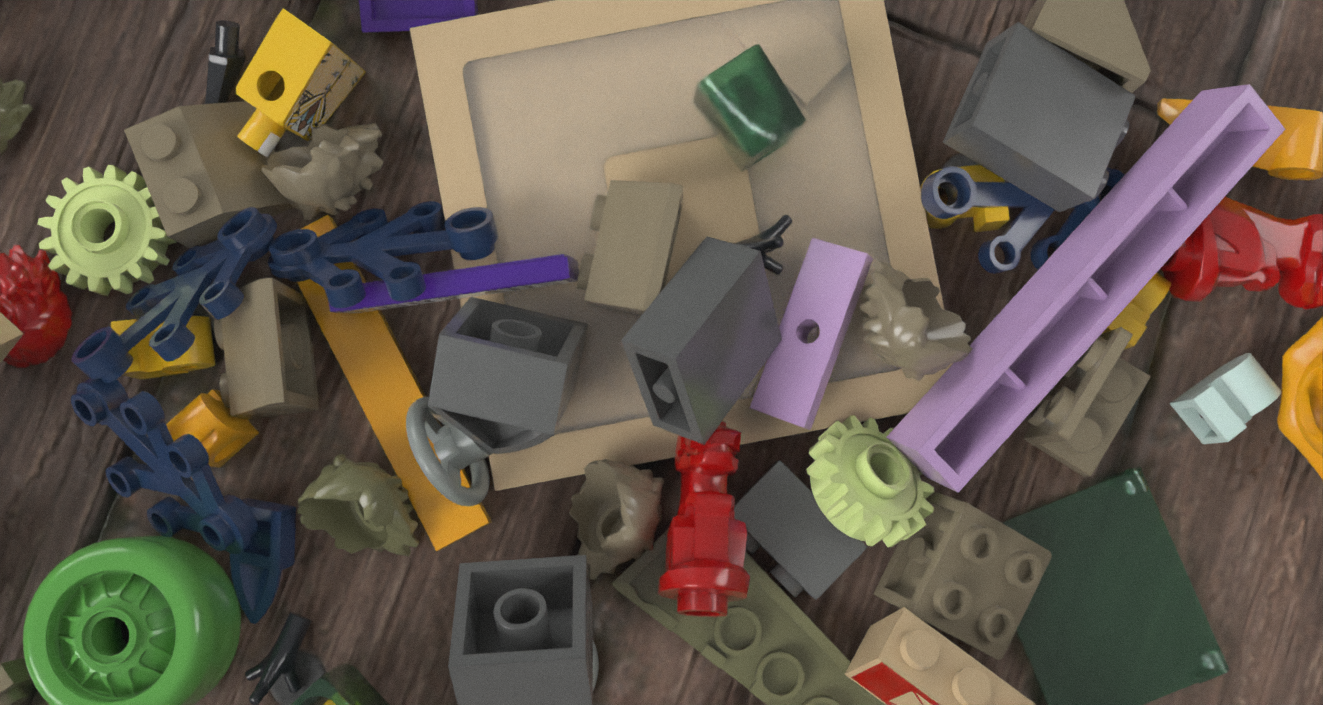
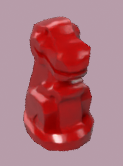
M1224 197L1160 270L1163 271L1164 277L1171 282L1169 289L1171 295L1184 301L1201 302L1216 289V286L1234 287L1242 285L1248 291L1257 292L1267 291L1279 282V295L1286 303L1296 308H1319L1323 306V214L1307 215L1292 220L1278 218L1259 209Z
M725 421L719 424L705 445L680 435L677 439L675 467L676 471L681 472L680 505L678 514L672 518L668 530L665 573L660 577L657 594L661 597L677 600V613L681 615L695 617L727 616L728 602L746 599L749 590L750 575L744 569L747 527L744 522L735 519V499L733 495L727 494V477L736 474V470H738L739 460L735 458V455L740 452L741 432L727 427Z

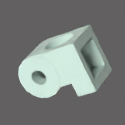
M1246 353L1215 370L1172 401L1170 405L1202 444L1229 442L1247 428L1245 423L1252 419V416L1274 402L1281 394V390L1252 354Z

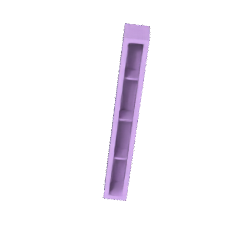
M1248 84L1202 90L971 343V353L963 360L953 363L886 438L925 477L959 493L1283 133L1285 128L1252 86Z

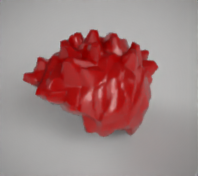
M14 245L9 250V256L5 253H0V312L24 334L3 361L17 368H27L30 365L35 366L40 363H46L64 346L68 331L72 326L71 318L73 314L66 294L60 290L61 279L58 272L51 270L48 266L50 260L46 251L39 250L37 256L32 258L20 245Z

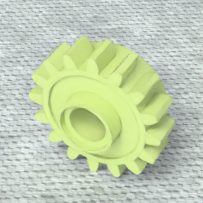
M114 165L107 166L104 176L91 167L83 168L84 182L81 184L67 177L64 178L62 184L67 194L62 199L48 195L45 200L51 207L56 209L53 217L38 219V225L51 230V237L39 242L40 249L52 254H58L49 263V268L55 272L67 275L66 283L83 290L88 287L89 291L104 296L109 295L112 287L114 290L129 294L133 291V282L142 280L150 284L154 281L152 271L159 264L167 266L170 261L165 256L168 244L176 243V241L167 237L144 178L133 171L127 175L126 172ZM115 221L113 235L104 242L106 228Z
M853 415L849 416L843 423L836 421L818 437L819 441L810 448L808 453L815 460L807 468V474L810 475L812 493L822 513L841 532L857 540L866 541L868 546H874L880 540H883L888 548L893 547L902 539L905 541L926 525L924 519L933 513L934 507L925 499L934 493V487L921 481L920 475L922 473L886 438L893 428L890 427L885 433H881L875 419L869 418L861 425L856 416Z

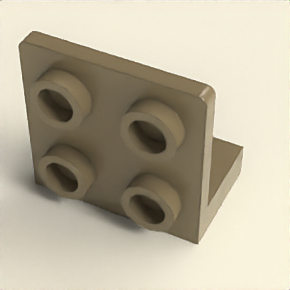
M1122 327L1101 334L1059 380L1051 394L1048 393L1026 417V421L1032 425L1023 439L1083 477L1092 476L1151 377L1120 357L1133 334Z
M934 491L933 494L925 499L934 507L933 513L924 519L926 525L905 541L902 539L898 543L873 595L900 609L905 607L921 620L1000 660L1006 653L1052 558V554L1049 550L969 503Z

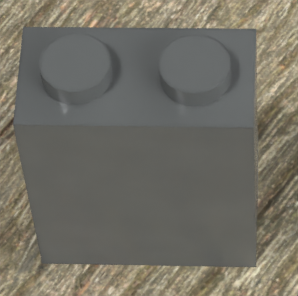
M1017 22L986 43L943 143L1056 211L1061 212L1084 202L1092 201L1104 189L1109 178V172L1106 168L1114 149L1127 134L1129 129L1127 117L1136 96Z
M707 236L622 338L623 347L653 426L705 445L781 342V333L761 251L742 244H733Z

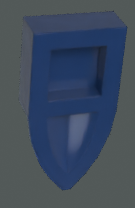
M245 498L242 501L254 514L258 530L256 534L250 537V545L239 554L230 553V567L236 596L242 610L250 623L256 624L267 613L273 603L280 585L282 570L293 566L295 563L296 507Z

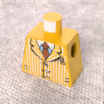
M283 8L236 86V94L256 108L237 137L266 157L275 148L286 130L291 131L306 141L311 140L312 128L320 127L327 122L366 71L331 41Z

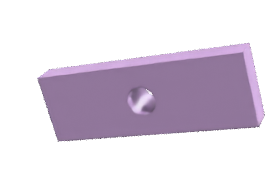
M816 238L811 239L779 326L782 340L767 359L750 405L751 409L811 430L873 261L869 254ZM819 326V337L814 342L808 344L807 337L809 332Z

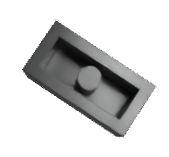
M780 460L775 461L735 501V519L744 522L747 527L746 549L753 555L762 547L778 563L770 573L795 598L804 590L809 596L817 600L867 548L861 540L849 537L841 532L826 518L819 508L813 493Z

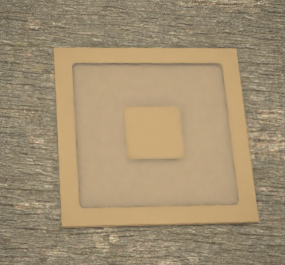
M554 0L410 28L445 221L452 214L471 207H484L492 211L498 232V239L494 243L495 250L485 258L464 260L458 252L451 249L454 270L566 254L578 260L580 269L584 253L594 255L599 231L590 230L595 198L597 194L607 196L610 180L673 183L683 186V207L666 285L707 236L730 243L740 242L769 229L783 215H789L792 219V224L781 235L784 240L783 246L767 253L773 260L783 265V271L776 275L765 269L779 326L812 238L869 254L873 261L863 287L873 284L871 273L875 271L873 263L878 259L893 269L903 272L910 279L928 278L940 290L925 208L921 202V188L884 0ZM577 282L474 296L483 300L588 324L575 390L554 436L524 450L489 455L495 491L585 474L584 468L592 461L608 459L623 462L630 466L675 457L679 435L653 426L621 341L641 316L588 305L584 301L586 290L578 289ZM940 290V293L937 295L936 299H937V301H938V303H939L941 309L944 310V305H943V300H942V295H941V290ZM861 291L811 430L750 408L766 362L722 421L726 422L727 427L741 432V445L826 429L836 421L843 423L849 416L853 415L856 416L859 422H864L869 418L879 419L906 414L911 411L953 363L935 374H925L918 381L913 378H906L901 367L888 365L881 361V357L873 352L870 344L864 341V337L870 331L864 330L862 326L865 322L863 316L866 312L860 310V304L868 302V300ZM470 297L460 298L461 308ZM819 326L809 332L807 337L808 344L814 342L819 337Z

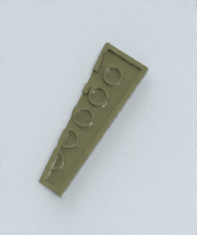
M669 528L654 542V549L652 551L645 550L640 559L635 560L612 582L617 591L668 630L681 637L698 650L702 656L736 679L767 705H885L845 675L851 662L746 551L744 569L750 575L747 598L728 602L727 616L695 617L681 615L677 613V600L661 597L657 594L660 577L665 573L666 543Z

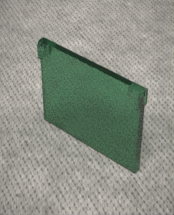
M1141 467L1128 468L1124 472L1107 478L1102 482L1001 522L1049 550L1052 554V558L1016 630L1047 705H1143L1193 684H1201L1221 676L1230 670Z

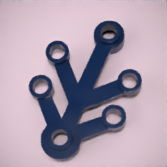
M955 166L946 167L928 176L921 189L923 207L931 215L939 219L955 217L967 212L971 207L1023 208L1001 236L989 239L980 246L978 252L979 262L984 270L992 274L1012 270L1019 264L1021 251L1055 210L1010 182H974L967 171ZM1109 167L1106 168L1109 172V178L1100 193L1101 199L1123 178L1124 173ZM938 187L944 189L947 194L948 201L946 205L940 199ZM1098 196L1092 201L1071 207L1075 209L1056 235L1040 239L1034 243L1031 248L1030 257L1032 264L1037 270L1049 259L1047 255L1048 246H1051L1056 251L1101 202ZM996 245L1004 252L1003 264L998 262L995 257Z
M427 201L411 207L406 214L389 223L384 210L373 208L357 213L350 221L317 237L313 230L309 229L293 230L278 236L269 245L271 256L268 259V265L271 273L276 277L287 278L292 282L311 279L324 287L329 304L334 308L354 306L366 296V291L358 271L352 269L341 270L333 265L345 262H352L383 279L391 299L407 301L420 296L425 291L424 277L419 264L402 262L393 256L453 249L464 260H479L494 252V243L498 239V232L492 211L484 207H471L452 214L445 221L441 204L435 201Z
M255 207L246 208L235 214L222 226L218 232L217 241L202 247L194 246L179 256L172 267L179 276L157 285H146L129 299L126 309L138 319L121 335L109 326L95 331L77 347L72 355V362L89 378L93 380L100 378L103 382L110 383L122 376L131 366L133 356L128 351L161 323L163 325L153 334L149 341V346L166 362L173 361L182 356L195 340V335L186 325L199 303L216 320L230 315L242 303L244 294L235 284L247 262L255 261L269 251V245L275 239L273 235L277 229V222L270 214H261Z
M89 378L77 386V393L71 396V405L77 416L89 426H95L98 423L107 425L147 464H140L133 458L126 456L106 469V476L113 489L126 498L142 488L177 495L190 506H182L174 498L165 497L147 510V517L153 528L160 535L172 537L183 528L200 532L203 539L213 549L217 551L225 550L232 554H239L250 545V537L256 534L258 530L254 514L238 497L230 494L222 495L208 464V453L197 438L190 434H184L173 441L165 423L164 411L151 394L141 391L129 399L126 390L117 379L110 383H105L100 378L95 380Z

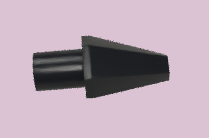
M216 21L215 47H210L205 104L227 102L246 60L244 50L239 49L240 25L236 22Z

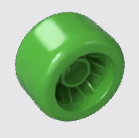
M137 536L100 541L81 548L62 560L49 572L35 592L27 611L23 629V651L26 666L36 689L49 705H194L221 681L234 659L241 632L239 601L230 578L220 564L204 550L191 543L165 536ZM122 621L125 622L129 629L128 644L124 641L121 633Z

